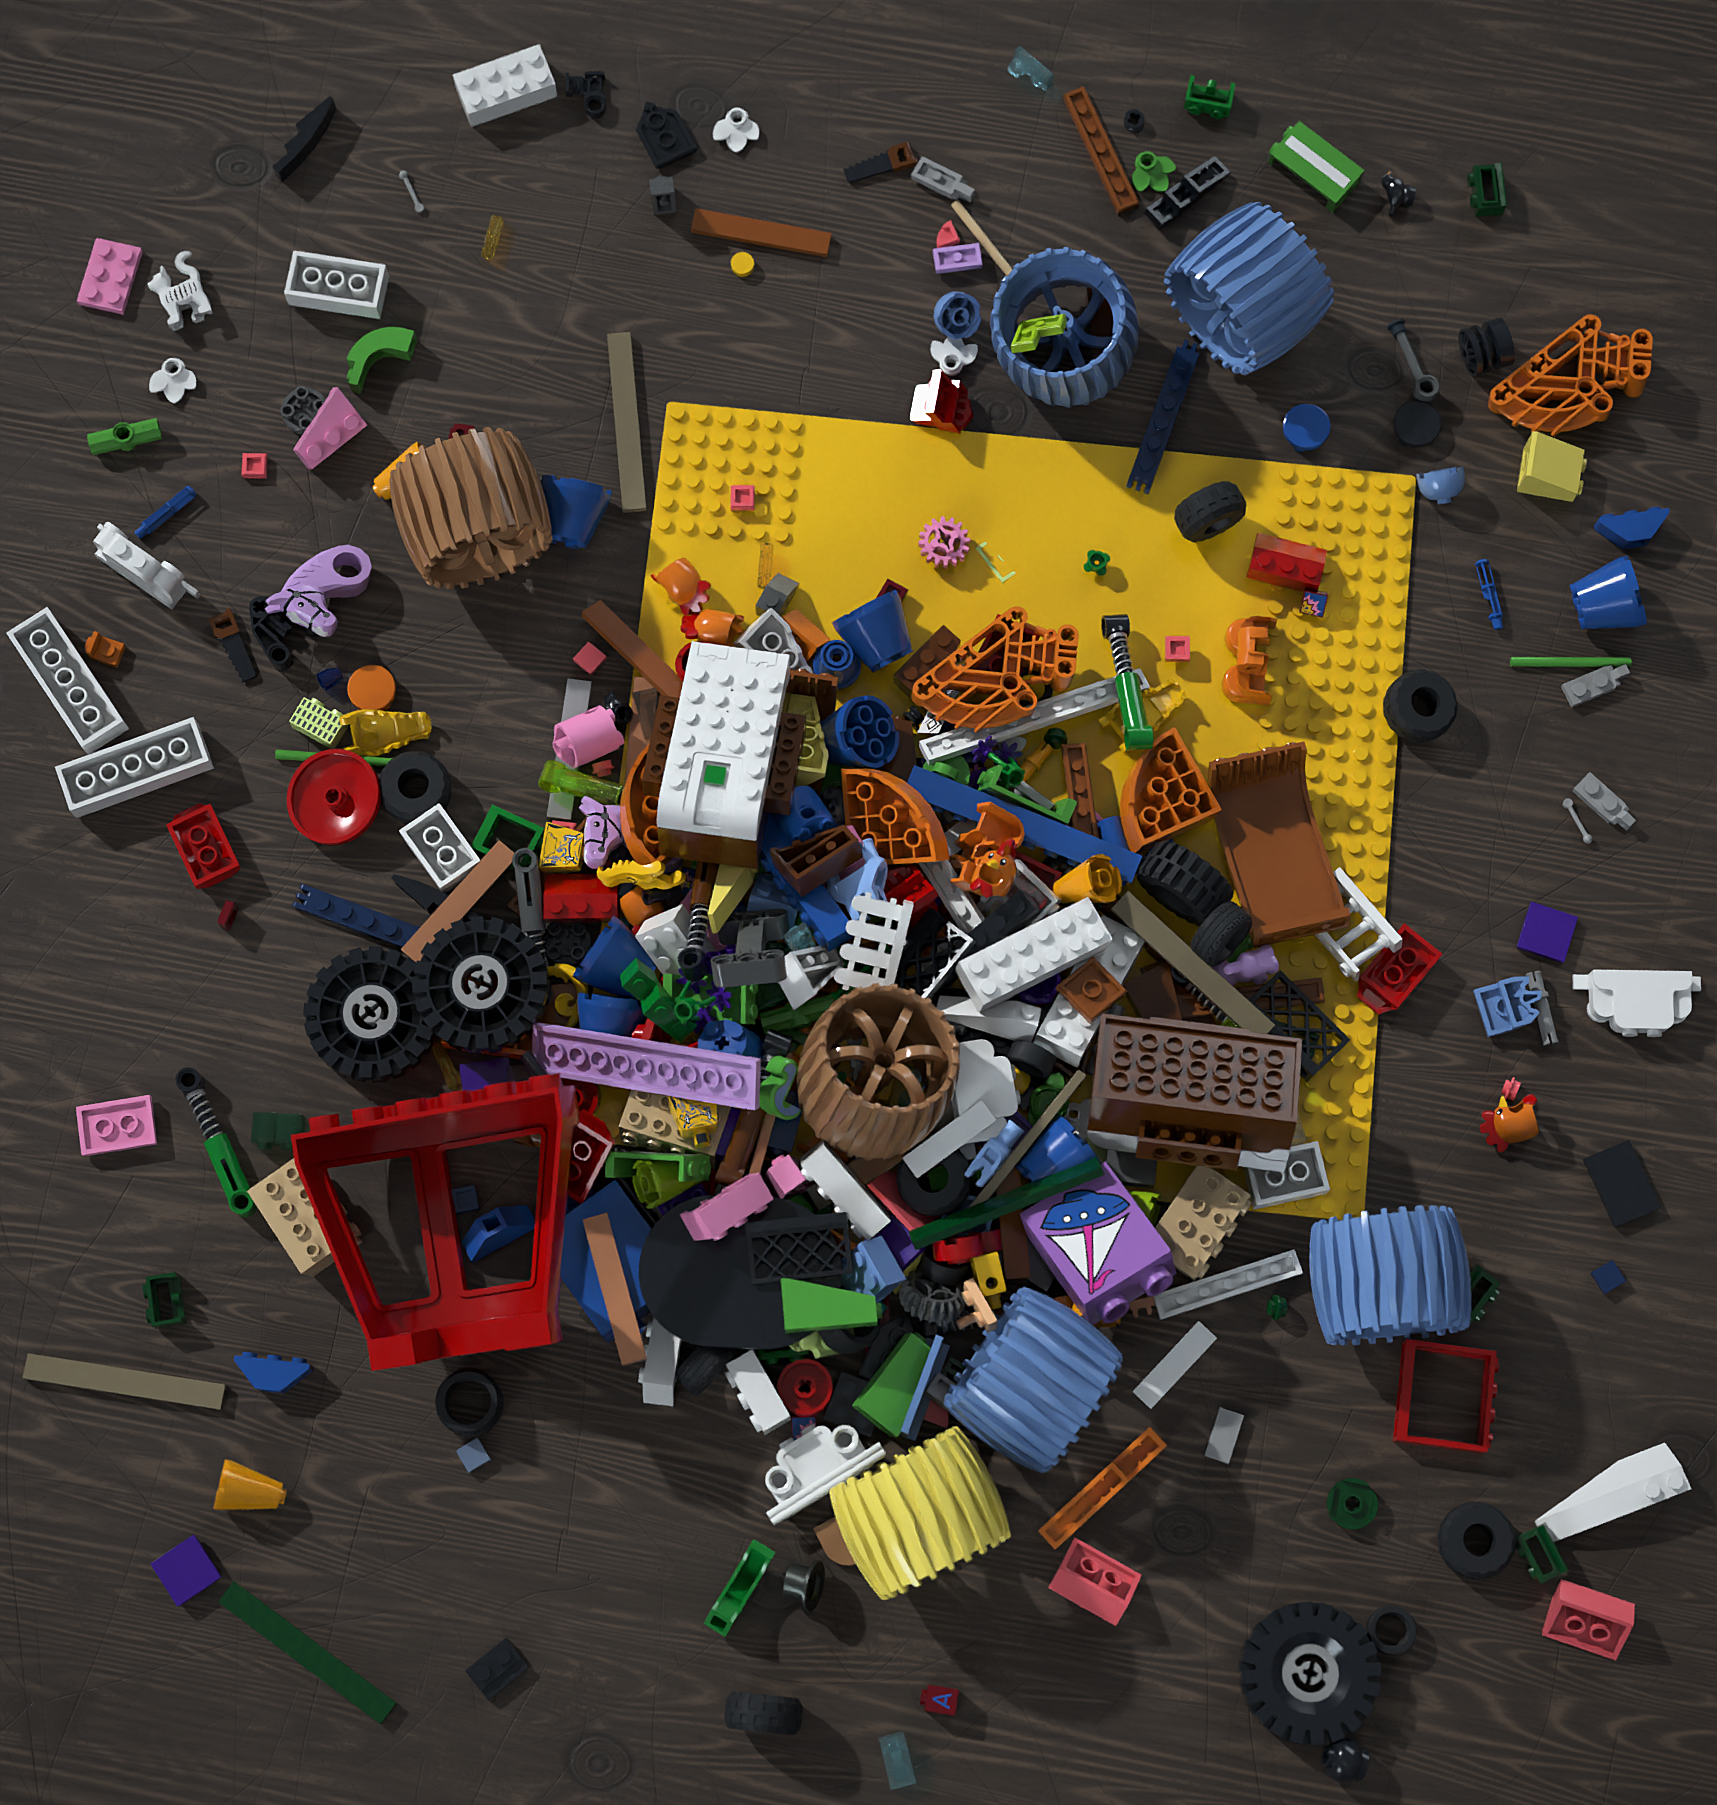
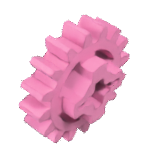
M944 516L941 517V522L932 519V526L925 524V532H920L919 538L922 540L918 541V547L923 548L920 552L921 556L927 555V563L933 560L935 568L939 564H943L944 569H947L948 563L956 567L957 559L963 562V553L968 554L969 552L967 545L970 544V538L966 537L968 530H961L962 523L959 522L955 525L954 518L952 517L949 522H945ZM934 533L935 538L928 544L930 536ZM940 538H941V540H943L945 543H948V547H947V545H945L944 543H940ZM960 542L958 550L954 552V546Z

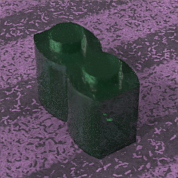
M253 1112L251 1143L257 1145V1149L272 1150V1146H282L281 1150L293 1151L291 1135L305 1133L306 1117L300 1114Z

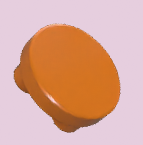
M366 665L356 670L350 677L347 686L348 696L354 707L359 710L386 711L390 708L396 696V683L391 673L385 668L378 665Z

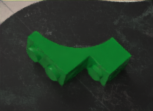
M637 957L621 973L622 987L641 1002L643 1015L679 1043L697 1027L696 1021L682 1024L674 1012L675 1001L664 990L655 972Z
M753 1539L726 1587L710 1610L704 1622L706 1626L726 1637L762 1579L775 1555L774 1551Z

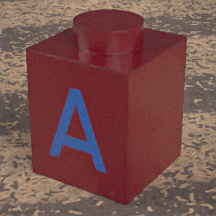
M928 1684L927 1690L922 1689L920 1705H924V1711L955 1716L959 1689Z

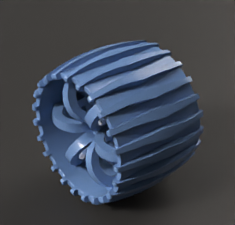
M1250 202L1215 221L1184 248L1164 274L1166 277L1164 285L1169 286L1166 290V295L1174 300L1171 303L1172 308H1178L1181 313L1179 317L1180 322L1186 321L1191 328L1190 336L1192 337L1195 334L1202 343L1199 346L1202 349L1207 347L1213 353L1211 358L1214 361L1220 359L1223 361L1222 366L1225 369L1232 367L1233 373H1241L1242 375H1247L1268 365L1293 348L1318 324L1334 301L1332 297L1334 289L1332 287L1329 288V285L1332 283L1331 277L1325 276L1323 272L1326 269L1325 264H1319L1315 258V255L1318 253L1316 249H1309L1304 242L1307 237L1305 235L1300 237L1293 230L1295 227L1293 222L1287 224L1282 219L1284 215L1281 212L1273 213L1270 205L1263 206L1261 202Z
M1070 247L1054 250L1047 248L1044 252L1035 255L1032 253L1028 255L1026 260L1013 266V270L1007 277L1003 278L1000 289L995 294L993 309L990 315L991 339L994 351L997 353V359L1003 370L1008 373L1010 380L1033 399H1040L1048 405H1061L1066 408L1081 404L1085 406L1098 398H1104L1106 393L1121 383L1123 376L1130 370L1132 360L1138 348L1139 320L1136 306L1130 291L1120 275L1099 257L1095 258L1087 251L1072 250ZM1066 286H1083L1091 288L1092 298L1085 311L1075 319L1070 312L1061 310L1052 289L1064 288ZM1043 294L1052 315L1065 314L1068 322L1065 327L1067 332L1064 330L1063 334L1040 337L1037 345L1053 344L1050 358L1040 369L1031 362L1029 363L1021 352L1012 353L1010 346L1019 326L1017 323L1018 318L1023 314L1025 308L1036 300V297ZM1105 298L1113 314V336L1097 337L1089 335L1084 329L1092 321ZM1078 344L1104 350L1098 358L1093 359L1086 365ZM1066 349H1068L1076 366L1075 370L1054 372L1062 361Z
M1420 1205L1415 1207V1211L1407 1212L1406 1207L1403 1206L1399 1207L1398 1213L1388 1214L1387 1209L1382 1208L1379 1215L1369 1216L1368 1211H1362V1217L1352 1218V1215L1349 1213L1344 1215V1220L1338 1221L1337 1217L1334 1216L1329 1218V1224H1327L1326 1220H1320L1311 1227L1309 1255L1311 1287L1317 1316L1328 1344L1337 1345L1339 1343L1340 1345H1347L1348 1340H1351L1353 1345H1360V1339H1368L1369 1344H1375L1376 1338L1386 1337L1387 1343L1393 1342L1394 1336L1405 1335V1339L1411 1340V1334L1421 1333L1422 1338H1429V1332L1436 1331L1437 1335L1441 1336L1445 1335L1448 1328L1450 1333H1455L1458 1330L1463 1331L1469 1327L1471 1314L1470 1270L1463 1237L1452 1208L1441 1206L1438 1209L1436 1205H1431L1429 1211H1425L1424 1207Z
M1023 1287L1017 1290V1294L1014 1293L1010 1297L1012 1304L1004 1303L1002 1309L1005 1312L1002 1316L995 1315L997 1329L989 1333L984 1329L982 1334L986 1337L981 1345H973L972 1349L975 1351V1354L970 1361L964 1359L962 1365L965 1367V1370L962 1374L956 1373L954 1376L957 1384L956 1386L953 1384L949 1386V1393L944 1398V1406L964 1427L992 1449L1025 1467L1045 1473L1051 1470L1052 1465L1055 1466L1059 1463V1458L1057 1457L1059 1454L1065 1456L1069 1450L1066 1448V1445L1070 1441L1077 1442L1079 1437L1076 1435V1432L1082 1425L1086 1428L1090 1423L1086 1418L1092 1409L1097 1412L1100 1409L1097 1401L1101 1395L1107 1396L1110 1392L1106 1386L1109 1381L1115 1382L1117 1376L1113 1372L1120 1370V1363L1123 1361V1357L1120 1351L1098 1329L1079 1314L1044 1294Z

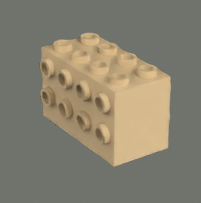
M632 1089L619 1124L620 1140H624L623 1143L631 1147H637L638 1145L646 1147L649 1152L710 1155L711 1168L715 1169L717 1164L716 1151L731 1107L733 1106L717 1104V1132L708 1134L709 1146L696 1148L693 1137L685 1139L681 1137L668 1106V1095Z
M294 1158L247 1191L301 1274L314 1277L335 1262L296 1169ZM342 1205V1208H343V1210H344V1213H345V1215H347L348 1212H347V1210L345 1209V1207ZM349 1222L355 1240L359 1245L362 1243L359 1238L361 1232L354 1222L351 1224Z
M1196 1166L1155 1227L1172 1252L1175 1268L1194 1281L1197 1277L1203 1278L1210 1265L1207 1262L1210 1257L1216 1258L1222 1250L1224 1244L1221 1241L1226 1235L1230 1238L1238 1226L1235 1220L1239 1214L1244 1217L1252 1205V1202L1249 1201L1251 1197L1249 1193L1210 1167Z

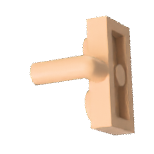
M973 1278L965 1281L962 1296L968 1306L972 1305L975 1311L956 1320L957 1327L961 1330L977 1322L980 1327L984 1326L987 1333L997 1329V1319Z

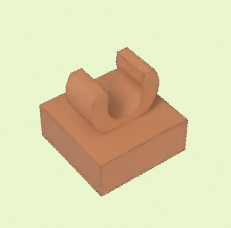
M1144 1293L1129 1303V1308L1135 1318L1138 1317V1309L1144 1307L1147 1314L1151 1315V1306L1155 1305L1154 1296L1150 1297Z

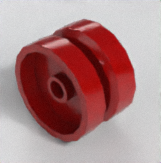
M810 1359L796 1360L787 1365L781 1372L777 1383L778 1395L785 1408L791 1414L799 1417L815 1416L824 1411L830 1403L833 1394L832 1378L827 1369L819 1362ZM804 1384L809 1385L810 1388L807 1394L805 1391L802 1393L800 1390Z

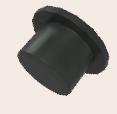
M816 1560L810 1567L796 1563L791 1564L784 1580L783 1592L785 1598L800 1601L805 1611H813L820 1600L824 1587L825 1567L823 1562Z

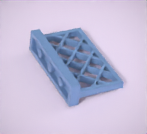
M938 1335L935 1336L934 1340L926 1337V1345L931 1350L899 1436L912 1441L916 1440L930 1399L924 1395V1392L935 1374L941 1372L950 1347L942 1343L943 1337Z

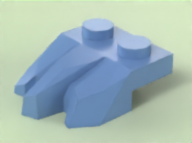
M1529 976L1511 977L1498 981L1496 984L1473 990L1488 1038L1523 1027L1531 1023L1538 1016L1539 1011L1531 1008L1530 1004L1541 999L1542 991H1527L1525 989V986L1529 983Z

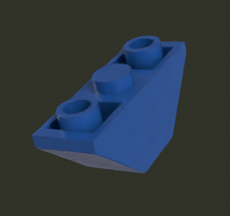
M1652 507L1644 512L1630 510L1623 513V515L1614 516L1613 513L1605 514L1598 519L1594 529L1622 549L1642 547L1648 544L1670 511L1669 508Z
M527 1205L497 1207L475 1220L464 1237L462 1244L471 1262L474 1263L535 1228V1219Z
M242 1352V1356H234L235 1363L254 1388L266 1392L286 1393L313 1372L314 1367L311 1364H307V1359L293 1357L292 1362L282 1361V1356L267 1355V1359L257 1358L258 1354L251 1352Z

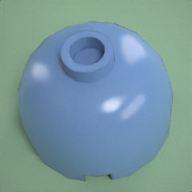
M964 292L947 293L938 300L934 308L933 318L935 325L943 335L954 340H959L963 337L968 338L977 330L981 322V316L979 315L980 304L974 297Z
M1463 466L1458 467L1457 471L1456 467L1430 471V473H1424V475L1423 473L1416 474L1418 486L1423 496L1429 500H1437V504L1452 502L1451 497L1459 495L1465 484Z

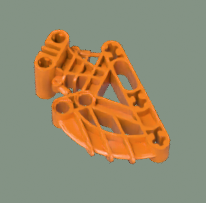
M1592 314L1586 315L1491 390L1488 408L1493 413L1502 414L1513 421L1512 425L1514 427L1522 425L1532 429L1531 432H1551L1550 435L1552 437L1563 431H1571L1596 421H1604L1609 417L1613 405L1612 398L1604 389H1623L1624 393L1632 398L1638 397L1643 393L1651 371L1652 334L1646 329L1634 331L1631 339L1627 335L1608 334L1600 331L1601 320L1599 317ZM1598 335L1608 338L1609 342H1606L1603 348H1597ZM1567 341L1576 343L1572 349L1558 359H1551L1548 356ZM1610 342L1616 343V346H1610ZM1578 355L1576 377L1551 376ZM1595 373L1601 374L1604 381L1606 376L1613 378V380L1599 385L1594 380ZM1580 388H1587L1590 393H1582ZM1522 398H1536L1538 400L1530 404L1522 400ZM1550 400L1564 401L1555 409L1543 407ZM1595 405H1603L1606 409L1598 410Z
M1012 607L918 679L913 685L912 701L917 706L924 707L934 714L936 721L942 719L955 724L954 728L956 730L961 727L975 728V733L984 728L1003 726L1022 717H1029L1035 711L1037 696L1027 684H1050L1051 688L1056 692H1064L1070 687L1077 663L1078 630L1073 625L1066 624L1058 629L1056 635L1054 629L1047 630L1038 625L1036 627L1026 623L1028 619L1027 612L1022 607ZM1012 618L1014 620L1020 619V623L1015 621L1010 625ZM1024 628L1033 630L1035 634L1042 636L1043 639L1035 641L1036 635L1031 638V642L1022 643ZM998 631L1003 635L999 641L986 651L978 653L973 650V647L990 633ZM1004 646L1002 673L974 670ZM965 660L964 666L961 664L958 666L956 665V661L958 663H962ZM1020 665L1028 668L1029 675H1031L1032 670L1039 672V675L1023 680L1019 676ZM1012 682L1016 688L1012 690L1007 689L1004 683ZM928 689L927 695H925L924 693H922L921 695L918 694L919 690L921 692H924ZM947 690L965 692L956 700L944 694ZM976 693L991 695L980 705L964 703ZM1001 697L1005 700V701H1002V702L993 704L995 701H997V700H998L999 698H1001ZM1021 700H1028L1032 706L1024 708L1019 702Z

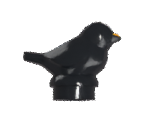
M1391 171L1382 177L1381 184L1386 190L1390 203L1388 216L1392 217L1396 208L1400 205H1413L1416 194L1415 187H1410L1408 184L1404 185L1403 181L1395 178Z
M610 691L604 699L605 710L610 708L616 718L614 722L615 727L621 733L622 725L632 719L633 710L621 698H618L613 691Z

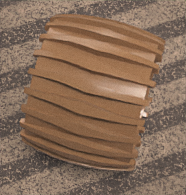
M485 427L483 432L477 433L473 428L469 429V434L459 436L457 432L452 433L453 438L442 442L439 437L435 439L436 444L428 448L425 445H421L417 454L408 453L405 455L406 461L404 463L401 461L397 462L396 470H391L389 478L390 493L397 526L410 558L428 585H434L438 589L445 585L447 589L451 590L454 589V585L459 584L462 589L468 588V583L476 581L478 585H483L484 579L494 577L495 580H499V574L510 571L511 574L516 573V567L521 564L525 567L529 566L531 558L539 559L542 556V550L547 551L549 549V544L552 543V530L545 494L528 454L517 437L510 431L505 432L504 429L497 428L496 432H493L490 427Z
M873 983L870 987L865 988L857 987L848 995L844 994L820 1016L805 1041L800 1056L796 1081L799 1108H802L806 1124H810L815 1131L814 1135L818 1139L821 1137L829 1144V1148L832 1150L836 1148L841 1152L847 1153V1157L857 1156L864 1158L865 1161H870L873 1158L886 1160L898 1153L900 1155L905 1153L930 1134L947 1111L953 1098L960 1071V1045L955 1038L954 1026L950 1025L946 1020V1014L943 1010L939 1011L932 1004L930 998H923L916 994L914 989L906 990L899 988L897 984L879 986V983ZM859 1038H864L868 1040L869 1048L864 1046H845L830 1050L833 1044H839L847 1039L858 1040ZM852 1059L864 1061L854 1082L855 1086L864 1089L861 1096H856L848 1090L849 1087L846 1084L843 1085L837 1078L838 1074L832 1069L835 1064ZM911 1061L915 1070L918 1069L920 1072L921 1080L926 1086L925 1096L918 1080L903 1065L904 1063ZM894 1077L904 1084L911 1100L909 1107L903 1108L898 1106H892V1108L882 1107L879 1103H870L873 1094H877L884 1087H888Z

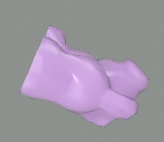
M1267 944L1256 950L1241 953L1236 962L1229 963L1225 960L1220 965L1211 967L1234 987L1236 982L1247 983L1252 981L1255 984L1266 983L1267 974L1276 973L1279 969V964L1274 955L1273 948Z

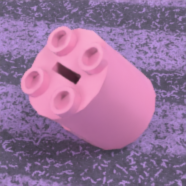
M599 705L554 725L555 735L552 745L558 758L572 768H577L619 749V746L624 744V739L615 727L614 722L616 718L610 708L605 710L604 707Z

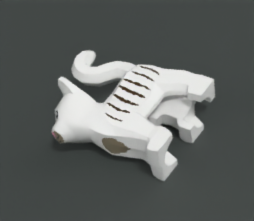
M190 251L180 252L175 259L176 268L181 273L190 275L189 280L171 287L169 275L165 268L160 266V273L154 275L152 281L148 283L149 290L156 292L160 296L162 306L170 315L167 322L173 331L183 328L182 310L192 308L193 313L191 317L194 323L204 321L205 314L210 315L213 313L209 299L203 292L199 272L196 268L184 263L185 259L191 256Z

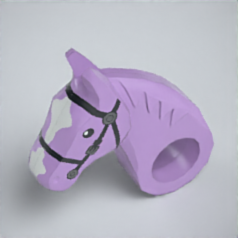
M341 545L320 552L302 564L289 577L281 592L272 595L266 600L269 605L265 608L268 614L283 612L293 623L304 626L319 636L329 637L333 635L337 629L338 620L328 610L325 599L354 597L365 591L372 569L369 556L360 548L351 545ZM341 565H348L355 568L359 575L347 578L336 573L334 569Z
M584 796L581 800L583 804L579 807L580 811L587 816L584 828V862L588 867L598 869V866L604 867L608 855L621 845L627 848L621 830L620 805H602L592 798ZM673 858L665 865L664 874L668 872L674 873L681 867L684 859Z

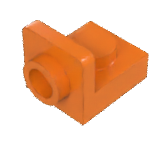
M96 631L93 632L92 637H88L85 644L86 654L91 660L116 668L126 648L124 643L103 637Z

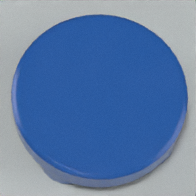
M1300 404L1293 407L1286 414L1282 426L1285 439L1298 452L1310 451L1322 446L1329 436L1331 427L1327 414L1320 407L1312 404Z

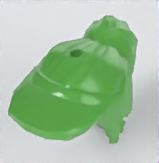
M1059 1071L1052 1072L1050 1077L1045 1078L1042 1085L1038 1086L1031 1093L1027 1120L1033 1126L1046 1111L1045 1106H1050L1067 1084L1065 1076ZM1069 1099L1053 1119L1058 1115L1062 1117L1067 1115Z

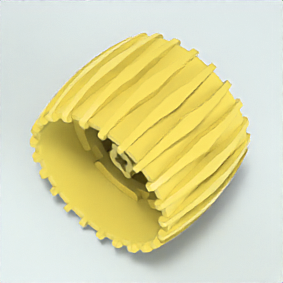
M958 1426L947 1429L945 1433L937 1434L935 1436L936 1439L924 1440L923 1448L920 1446L908 1448L910 1454L905 1457L903 1454L892 1456L894 1462L889 1465L886 1463L882 1464L881 1462L876 1464L877 1471L873 1473L867 1472V1470L860 1472L861 1479L859 1480L851 1477L847 1479V1485L841 1482L829 1490L835 1517L847 1548L867 1582L882 1600L896 1597L897 1590L901 1594L908 1591L907 1585L911 1583L915 1587L921 1586V1579L928 1575L932 1580L938 1578L936 1571L946 1566L952 1571L955 1569L954 1562L964 1558L967 1563L972 1560L971 1553L978 1550L982 1555L987 1552L986 1545L990 1544L992 1547H996L999 1545V1541L1004 1542L1011 1536L1005 1509L993 1478L974 1446Z

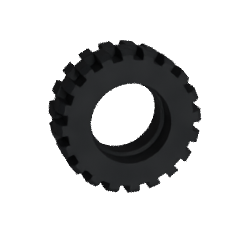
M1166 840L1158 842L1137 869V880L1150 896L1179 918H1183L1187 922L1199 927L1218 906L1224 902L1231 901L1233 898L1232 886L1216 868H1213L1209 862L1200 858L1196 853L1174 842L1170 843Z

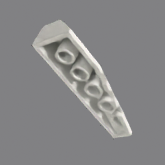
M1662 1443L1615 1462L1604 1472L1597 1475L1564 1501L1535 1520V1523L1538 1526L1545 1522L1547 1525L1546 1529L1554 1542L1688 1491L1691 1487L1681 1464L1667 1445Z

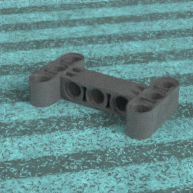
M779 908L731 913L718 931V937L722 945L737 944L736 954L719 955L711 959L715 986L734 987L775 983L787 978L784 952L781 950H766V941L782 940L790 936L787 910Z

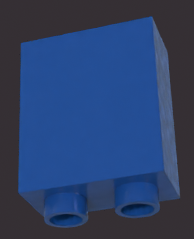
M616 1180L565 1216L560 1268L562 1281L607 1343L615 1338L583 1219L604 1213L608 1214L640 1334L646 1329L641 1319L651 1313L643 1298L639 1282L640 1255L651 1228Z

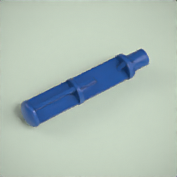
M186 486L143 521L141 526L134 531V534L139 539L146 534H151L195 498V490L190 486Z
M1480 559L1475 563L1481 590L1484 599L1491 601L1493 613L1488 618L1492 622L1494 630H1500L1503 628L1501 620L1503 614L1490 562L1488 559ZM1487 564L1489 566L1492 583H1488L1484 567ZM1481 566L1486 581L1485 585H1482L1478 567Z

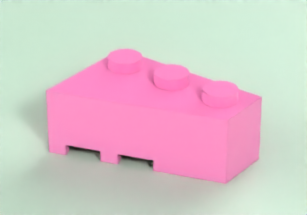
M333 387L293 451L308 469H313L365 428L367 424L340 389Z
M780 1155L771 1162L773 1166L767 1170L763 1181H767V1188L772 1197L785 1200L797 1193L806 1192V1188L815 1183L814 1180L809 1182L801 1173L800 1160L790 1155Z
M759 1173L749 1174L721 1190L722 1192L712 1199H705L700 1202L701 1206L697 1209L679 1214L694 1241L705 1239L717 1241L728 1234L726 1230L734 1226L736 1228L748 1221L747 1216L754 1213L756 1215L768 1208L767 1203L772 1201L773 1197Z

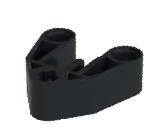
M269 596L255 597L249 604L252 632L272 666L278 671H286L293 664L292 655L288 648L267 627L270 626L281 637L285 638V636H289L293 627L283 620L279 614L281 613L288 620L290 619L283 612L270 614L266 612L265 608L269 606L266 600ZM293 623L295 626L300 627L308 635L312 637L319 636L310 629L299 624ZM286 654L282 661H275L277 655Z

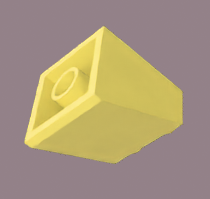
M1533 431L1523 449L1517 492L1573 502L1577 494H1581L1583 488V481L1580 480V475L1584 473L1587 459L1583 458L1584 450Z

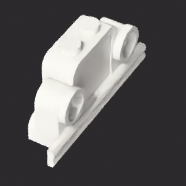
M106 522L104 526L102 524L97 526L100 533L93 540L98 549L95 556L170 609L174 608L186 591L197 599L200 597L199 591L183 581L185 576L173 565L166 561L158 562L151 555L127 540L128 537L113 524Z
M1592 970L1588 975L1573 974L1572 977L1573 990H1589L1588 1016L1598 1023H1604L1609 1020L1611 1029L1617 1033H1622V1036L1625 1037L1637 1036V1033H1647L1648 1037L1662 1036V1033L1673 1024H1678L1685 1020L1692 1009L1691 992L1701 991V977L1692 976V971Z
M984 1039L959 1043L960 1071L951 1100L954 1120L981 1100L996 1119L994 1123L959 1147L960 1152H962L967 1160L976 1157L974 1143L988 1141L993 1136L996 1138L1007 1124L1005 1117L1013 1115L1021 1102L1019 1091L1015 1090L1013 1081L1016 1079L1014 1065H1011L1004 1056L993 1057L994 1048L989 1041Z
M814 1424L802 1430L803 1436L795 1441L791 1437L779 1445L781 1449L777 1453L779 1466L772 1467L767 1472L765 1478L767 1488L772 1492L779 1504L766 1512L773 1525L775 1526L784 1519L792 1517L829 1494V1490L832 1487L837 1486L841 1482L846 1483L847 1479L856 1477L860 1472L874 1466V1463L887 1456L881 1444L878 1442L865 1450L854 1428L842 1425L831 1433L827 1427H815Z

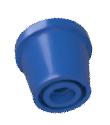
M832 640L821 647L816 653L813 660L814 674L829 673L834 677H838V690L850 687L856 682L861 672V660L848 643L842 640ZM835 655H839L842 659L839 662H835L832 658Z

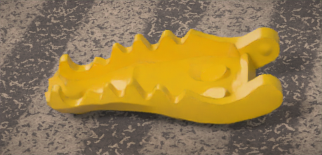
M1171 678L1156 688L1152 687L1142 691L1148 725L1152 727L1153 735L1170 716L1172 711L1186 700L1185 691L1180 687L1179 683ZM1118 702L1104 717L1099 719V723L1102 727L1110 724L1124 741V724ZM1125 742L1119 746L1122 753L1127 752Z
M364 709L339 717L340 725L350 724L353 745L343 749L356 753L359 756H379L383 753H389L394 748L399 749L401 746L408 745L410 741L428 739L432 729L431 719L425 712L402 713Z
M619 860L618 864L613 863L611 869L607 868L603 871L602 866H598L597 877L607 887H614L621 883H632L634 885L638 884L645 890L653 888L670 889L681 885L686 879V874L681 871H675L668 876L664 874L665 865L660 861H655L649 865H639L633 860L631 863L628 860L625 863Z

